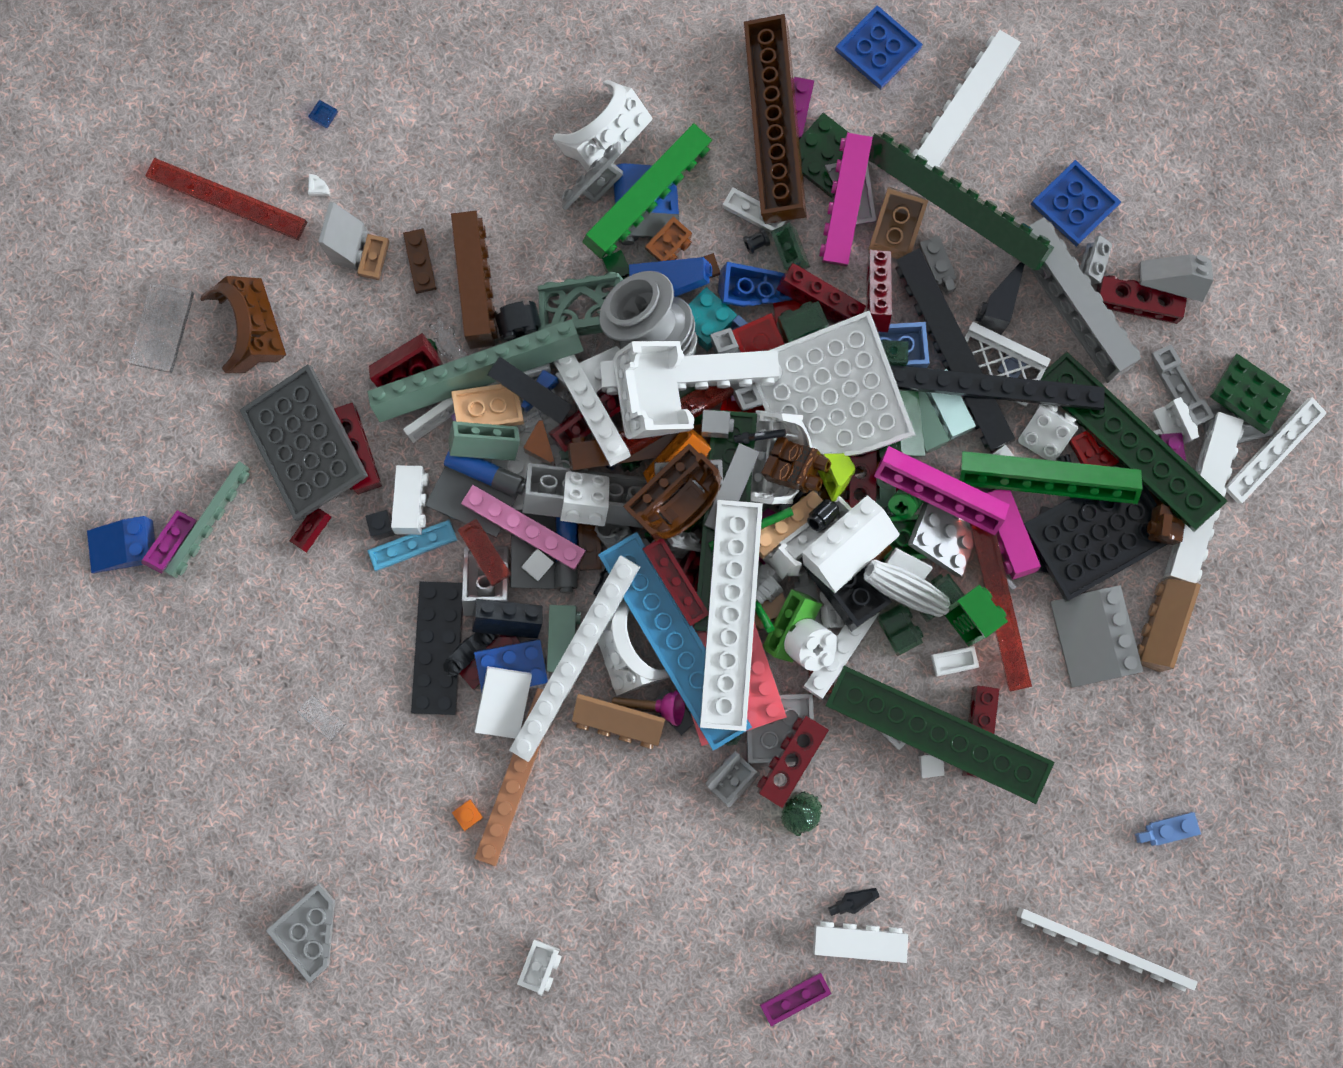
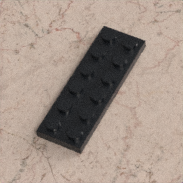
M419 581L411 714H457L459 674L456 676L446 674L443 665L444 661L461 644L463 583Z

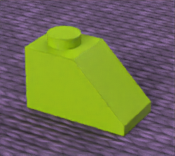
M844 453L824 454L823 456L831 461V467L827 473L818 470L831 501H836L855 473L854 463Z

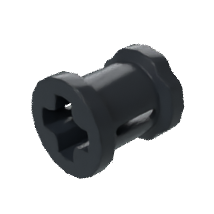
M763 228L759 229V232L752 236L743 237L744 244L750 254H753L755 250L763 246H770V240Z

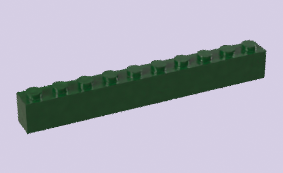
M874 133L868 159L870 162L1034 271L1041 269L1054 249L1050 245L1051 241L1043 235L1037 236L1033 234V229L1024 223L1018 224L1014 221L1015 217L1006 211L1003 213L998 211L995 203L989 200L983 201L979 198L980 194L971 188L965 189L961 186L962 182L954 177L948 178L944 175L945 171L935 165L934 167L927 164L928 160L919 154L913 155L910 153L911 149L902 143L898 145L893 141L894 137L888 133Z

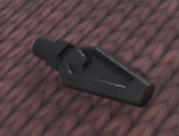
M786 429L750 434L749 432H743L742 434L734 435L735 444H749L750 441L785 437Z
M876 888L845 893L842 900L828 907L831 916L838 913L842 915L846 912L856 914L880 896Z

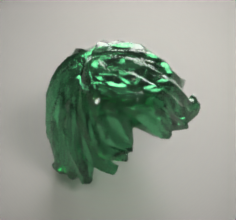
M803 791L788 799L781 811L782 824L789 832L796 836H801L802 833L809 832L819 825L822 805L818 801V796Z

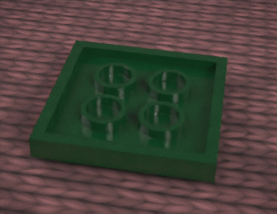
M823 112L799 139L802 171L805 178L832 198L835 195L831 193L833 182L824 166L837 163V159H842L843 151H839L841 138H846L848 131Z
M1236 353L1215 386L1210 398L1265 434L1270 430L1291 389Z

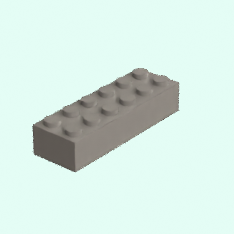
M528 463L522 513L561 517L565 474L568 471L609 477V508L605 523L643 528L623 506L647 484L645 478L580 469L570 470V468Z

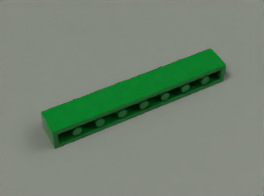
M693 123L587 232L582 243L600 259L606 254L610 256L617 248L615 244L619 240L625 241L631 234L629 230L633 226L637 228L645 219L643 215L646 212L650 214L657 207L658 204L656 202L660 198L664 200L671 192L669 188L673 184L677 186L683 180V173L686 170L691 172L697 165L696 160L699 157L703 159L711 150L709 145L712 139Z
M962 451L959 480L973 487L1138 504L1142 491V474L1139 469Z

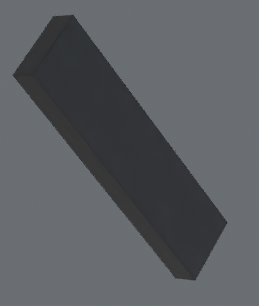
M498 357L487 376L559 424L562 423L572 408L571 404L501 357Z

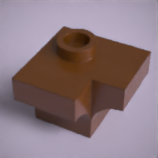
M1159 505L1152 508L1151 520L1147 525L1148 540L1170 545L1183 542L1185 523L1171 514L1169 506Z

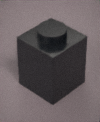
M387 510L365 516L370 536L375 541L397 535L391 528L392 516Z

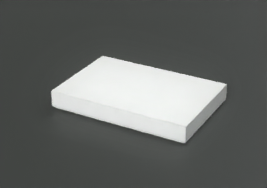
M487 666L474 728L475 733L516 739L522 726L532 678L531 673Z

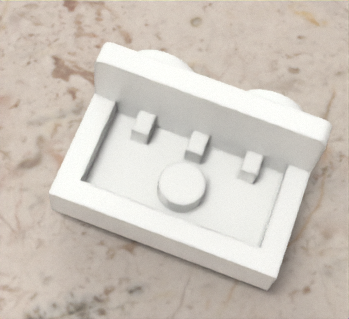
M1181 397L1152 412L1163 434L1182 433L1184 445L1199 437L1198 428L1192 422L1188 406Z
M534 939L517 985L538 992L540 996L543 995L544 991L549 992L553 982L550 974L553 968L557 970L562 957L558 955L560 949Z

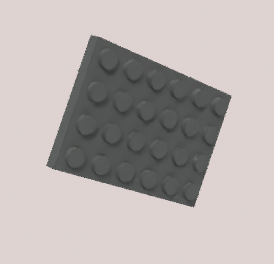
M307 364L240 409L254 441L295 521L301 520L368 477L311 365Z

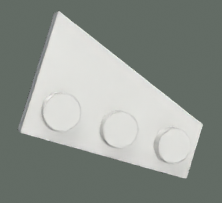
M617 346L579 363L597 395L602 391L600 361L614 359L615 354L620 350ZM556 373L555 376L567 388L560 373Z

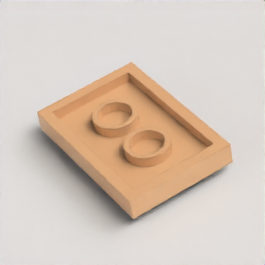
M501 384L451 391L456 422L504 426L524 424L519 396Z

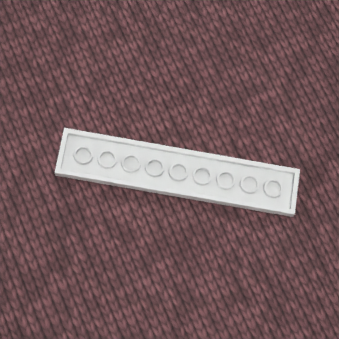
M717 500L700 728L746 731L763 503Z

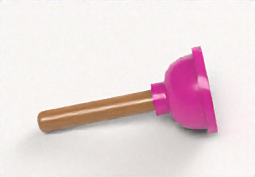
M678 690L666 694L663 699H658L657 701L613 697L612 699L613 704L623 707L656 710L657 713H661L662 717L674 726H679L684 717L685 702Z

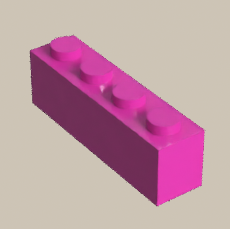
M998 489L988 492L987 494L1009 504L1006 519L997 534L994 535L997 541L995 542L998 554H1002L1005 561L1003 562V567L1006 574H1010L1011 579L1014 580L1036 573L1041 565L1011 491Z

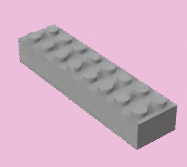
M1043 217L1029 226L1033 229V234L1037 236L1043 235L1051 241L1050 245L1054 249L1040 270L1034 271L1031 268L1030 270L1107 383L1130 370L1141 359L1140 352L1127 338L1128 335L1125 329L1118 325L1114 313L1107 309L1101 294L1091 286L1089 277L1080 270L1076 258L1071 257L1065 242L1058 238L1054 226Z

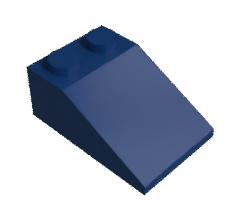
M146 516L122 519L87 530L91 573L144 565L142 564V559L155 542L153 520Z

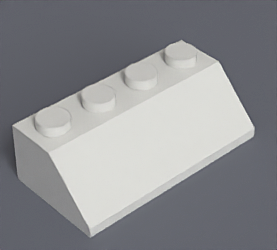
M867 495L802 552L803 564L836 593L899 536V532L884 509Z

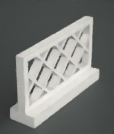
M972 322L965 336L967 343L970 338L979 342L981 349L972 353L974 355L982 352L985 363L979 365V367L987 366L989 375H992L989 365L1002 362L1005 373L996 376L1009 377V374L1021 370L1023 379H1027L1024 369L1033 367L1040 372L1037 378L1032 380H1041L1051 361L1050 358L975 322ZM992 348L997 350L1000 359L988 362L985 351ZM1012 357L1017 359L1020 368L1007 371L1004 360ZM1021 362L1026 363L1027 366L1023 367ZM1016 402L1024 407L1028 404L1026 402Z

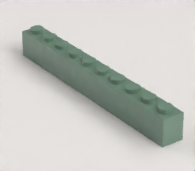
M573 319L369 390L367 392L370 407L381 423L452 398L451 391L483 387L496 382L487 374L498 357L503 358L520 371L525 372L584 351Z

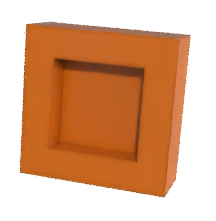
M471 799L452 812L464 831L484 818Z

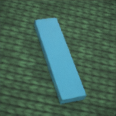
M449 519L422 529L421 535H407L367 551L374 570L378 571L458 540Z

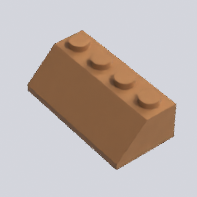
M1169 578L1158 583L1154 592L1157 595L1155 603H1152L1148 610V615L1150 616L1148 624L1146 623L1141 631V636L1144 637L1142 643L1137 646L1142 666L1158 672L1174 669L1201 584Z
M581 694L577 695L572 722L577 723L576 728L588 731L589 727L598 729L597 734L610 737V734L613 733L619 735L618 740L631 743L632 739L641 742L640 746L653 749V746H659L666 721L662 717Z

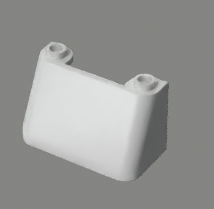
M632 341L615 354L614 369L626 438L639 439L687 432L694 428L693 415L688 409H681L675 368L680 365L684 357L680 341Z

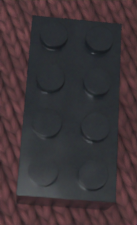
M803 556L799 559V562L802 563V566L851 632L892 603L889 597L864 580L866 566L834 593L803 564Z

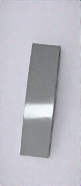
M731 328L710 334L715 354L739 353V346ZM739 384L730 385L729 389L742 411L763 405L755 384L748 387H740Z
M1169 345L1153 352L1151 356L1154 365L1171 399L1182 398L1183 402L1188 406L1189 415L1196 426L1214 419L1215 416L1205 399L1200 400L1181 369L1180 364L1182 361L1173 346Z

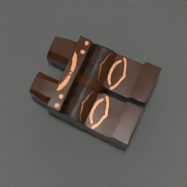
M778 437L771 451L773 456L769 455L761 473L768 482L808 493L809 490L820 491L823 480L817 477L816 474L818 470L827 473L832 463L828 458L821 455L818 449L791 442L786 437Z

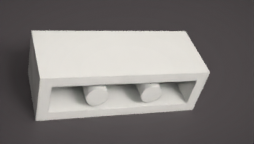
M396 465L391 528L395 534L421 535L422 528L426 526V516L423 514V508L426 507L425 504L427 502L425 486L429 485V474L425 472L423 466Z

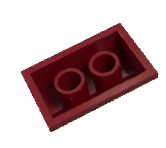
M421 333L369 365V376L376 387H380L443 365L435 348L425 335Z

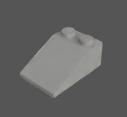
M329 202L318 242L333 265L357 270L363 253L362 249L369 232L363 222L336 203Z
M1188 254L1144 260L1139 265L1140 285L1200 302L1204 301L1213 283L1211 260L1203 255L1195 256Z
M508 546L464 547L462 587L464 616H472L476 599L508 602Z

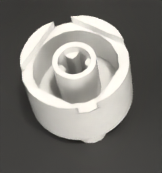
M813 619L798 621L795 624L794 630L792 632L789 631L786 635L784 642L786 653L794 661L810 671L830 666L834 662L837 636Z

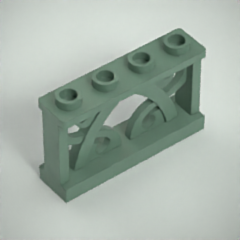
M608 272L602 276L589 275L583 279H566L564 282L558 283L546 282L544 285L538 286L539 318L541 322V327H538V331L565 322L568 318L564 316L566 314L572 316L579 336L603 333L599 321V309L602 307L603 299L610 293V291L603 293V289L615 287L623 278L619 273ZM583 294L597 304L587 311L584 319H579L568 308ZM560 295L557 301L553 300L558 308H551L548 305L549 298ZM596 311V313H598L599 316L592 317V314ZM548 312L554 313L552 324H549Z

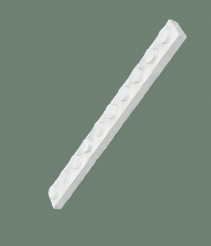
M619 556L509 751L527 762L531 760L638 573L640 566L623 556Z

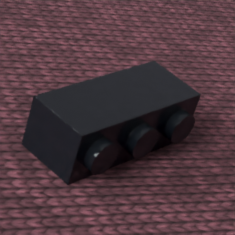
M476 599L472 613V632L538 639L543 624L542 605Z

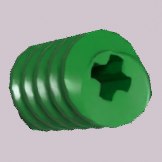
M898 489L889 500L888 508L897 517L908 519L917 512L924 501Z

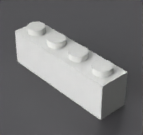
M820 921V925H814L813 954L907 963L908 934L903 933L902 928L889 927L888 931H880V926L866 925V929H857V924L843 923V927H835L834 922Z

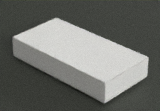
M974 646L930 655L935 677L979 668Z

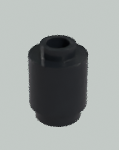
M824 499L809 513L807 518L809 526L815 531L825 530L840 515L838 505L834 501Z

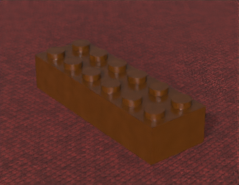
M476 210L451 213L464 337L470 349L495 346V339H498V331L494 321L495 307L491 299L494 298L489 279L491 278V270L487 260L489 258V251L485 238H487L486 227L483 223V218L478 217Z

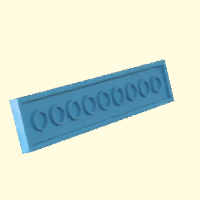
M636 532L601 552L598 556L609 574L619 556H623L640 566L623 599L700 728L706 648L693 626H689L648 560L642 550L646 546ZM747 719L746 731L749 730L750 728H752V726H751V724L749 723L748 719ZM700 728L713 751L745 732Z

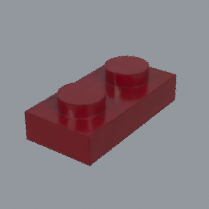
M319 508L306 516L289 541L307 553L332 516Z

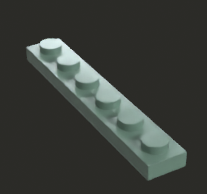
M240 461L237 462L164 572L175 578L178 575L184 574L188 568L187 562L191 556L195 557L201 548L199 544L203 538L206 539L210 536L213 530L212 525L224 515V507L228 501L232 502L235 499L237 488L249 478L250 473L248 472L250 468Z

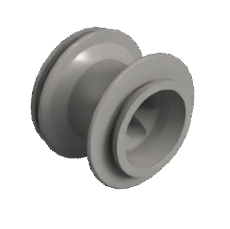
M655 271L639 272L619 282L606 296L600 310L599 321L603 332L609 338L620 341V349L632 341H680L681 349L684 352L695 332V319L690 306L683 299L675 297L670 280L664 274Z

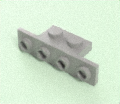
M619 141L613 146L610 145L599 161L595 160L592 163L589 171L577 179L572 189H567L562 195V208L564 210H567L582 193L596 203L623 175V171L613 163L621 154V143Z

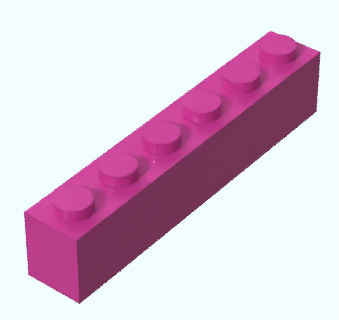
M847 132L846 138H841L839 151H843L841 160L837 159L835 172H838L839 175L837 181L833 180L831 193L835 194L834 201L829 202L827 214L831 215L830 222L825 223L823 235L827 236L826 243L821 244L819 256L823 257V263L848 266L873 137Z
M888 446L880 460L874 477L993 535L997 534L1007 516L1009 504Z

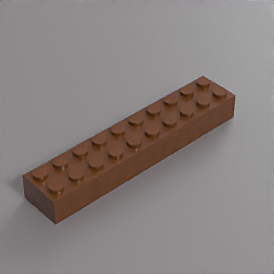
M785 14L744 21L761 215L765 224L807 218L788 23Z

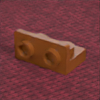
M673 216L645 246V250L658 261L677 260L678 256L676 255L681 250L685 251L691 245L692 232Z

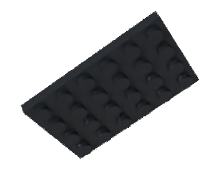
M1143 484L1138 504L1071 497L1024 523L1032 545L1065 602L1168 545L1148 540L1147 525L1151 520L1152 508L1158 505L1148 488Z

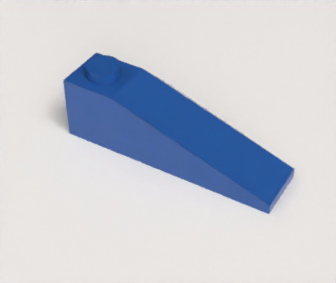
M726 262L720 270L718 293L724 304L747 307L793 300L776 290L784 275L782 272Z

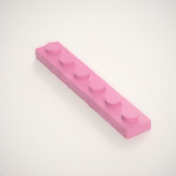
M472 485L461 503L463 506L574 571L586 553V550Z

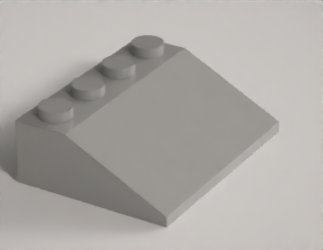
M1121 585L1083 593L1066 602L1064 599L1050 602L1072 688L1143 672Z

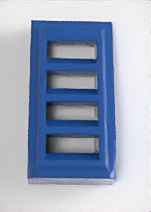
M542 370L536 380L550 391L559 384L558 378L545 370ZM525 400L521 404L522 410L525 413L533 408Z

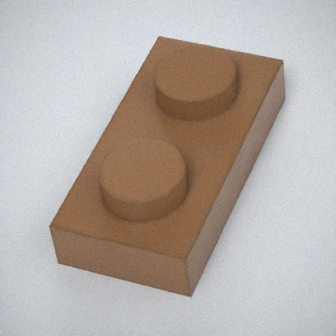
M371 234L367 235L357 272L358 276L375 280L380 279L390 242L388 238Z

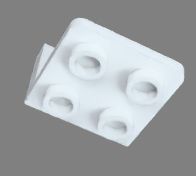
M1039 404L1036 413L1020 435L1018 442L1044 459L1056 461V458L1060 456L1077 431L1079 423L1068 412L1065 414L1060 412L1058 406Z
M572 471L566 472L560 521L605 526L609 508V477Z

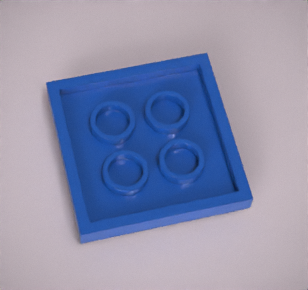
M877 5L835 47V51L881 90L920 51L923 44Z
M1074 160L1031 202V205L1077 247L1120 205L1121 201L1078 161Z

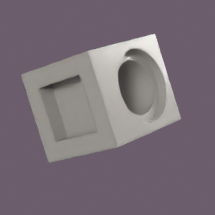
M703 410L701 436L728 438L729 432H733L734 419H730V412Z

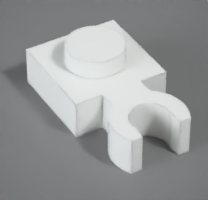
M820 592V599L824 603V606L820 608L823 626L827 629L842 628L844 626L843 620L824 594Z

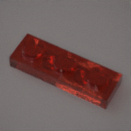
M477 519L458 529L460 536L492 587L511 576V573Z

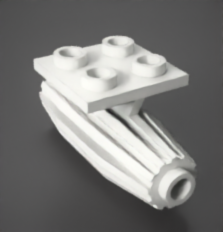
M895 548L885 563L872 560L867 565L864 580L885 596L913 610L941 617L949 612V606L951 605L949 597L924 580L933 569L929 564Z

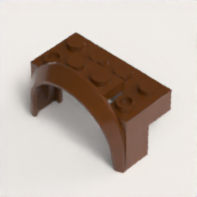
M226 276L201 295V301L218 300L219 304L224 303L228 299L234 312L237 329L236 344L231 357L222 366L225 373H246L259 362L276 363L286 356L262 278Z
M688 444L623 507L656 542L659 539L672 538L691 527L709 509L718 495L722 477L717 467L702 452L699 454ZM692 480H695L704 489V492ZM684 483H686V484L683 486V488H682L672 499H670L666 504H664V505L661 507V505H662L671 495H673ZM659 513H660L670 524H667V523L665 522V520L659 515Z

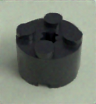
M523 301L511 303L501 307L500 313L494 312L499 335L502 340L511 341L538 331V327H541V322L534 301H529L530 305H524Z

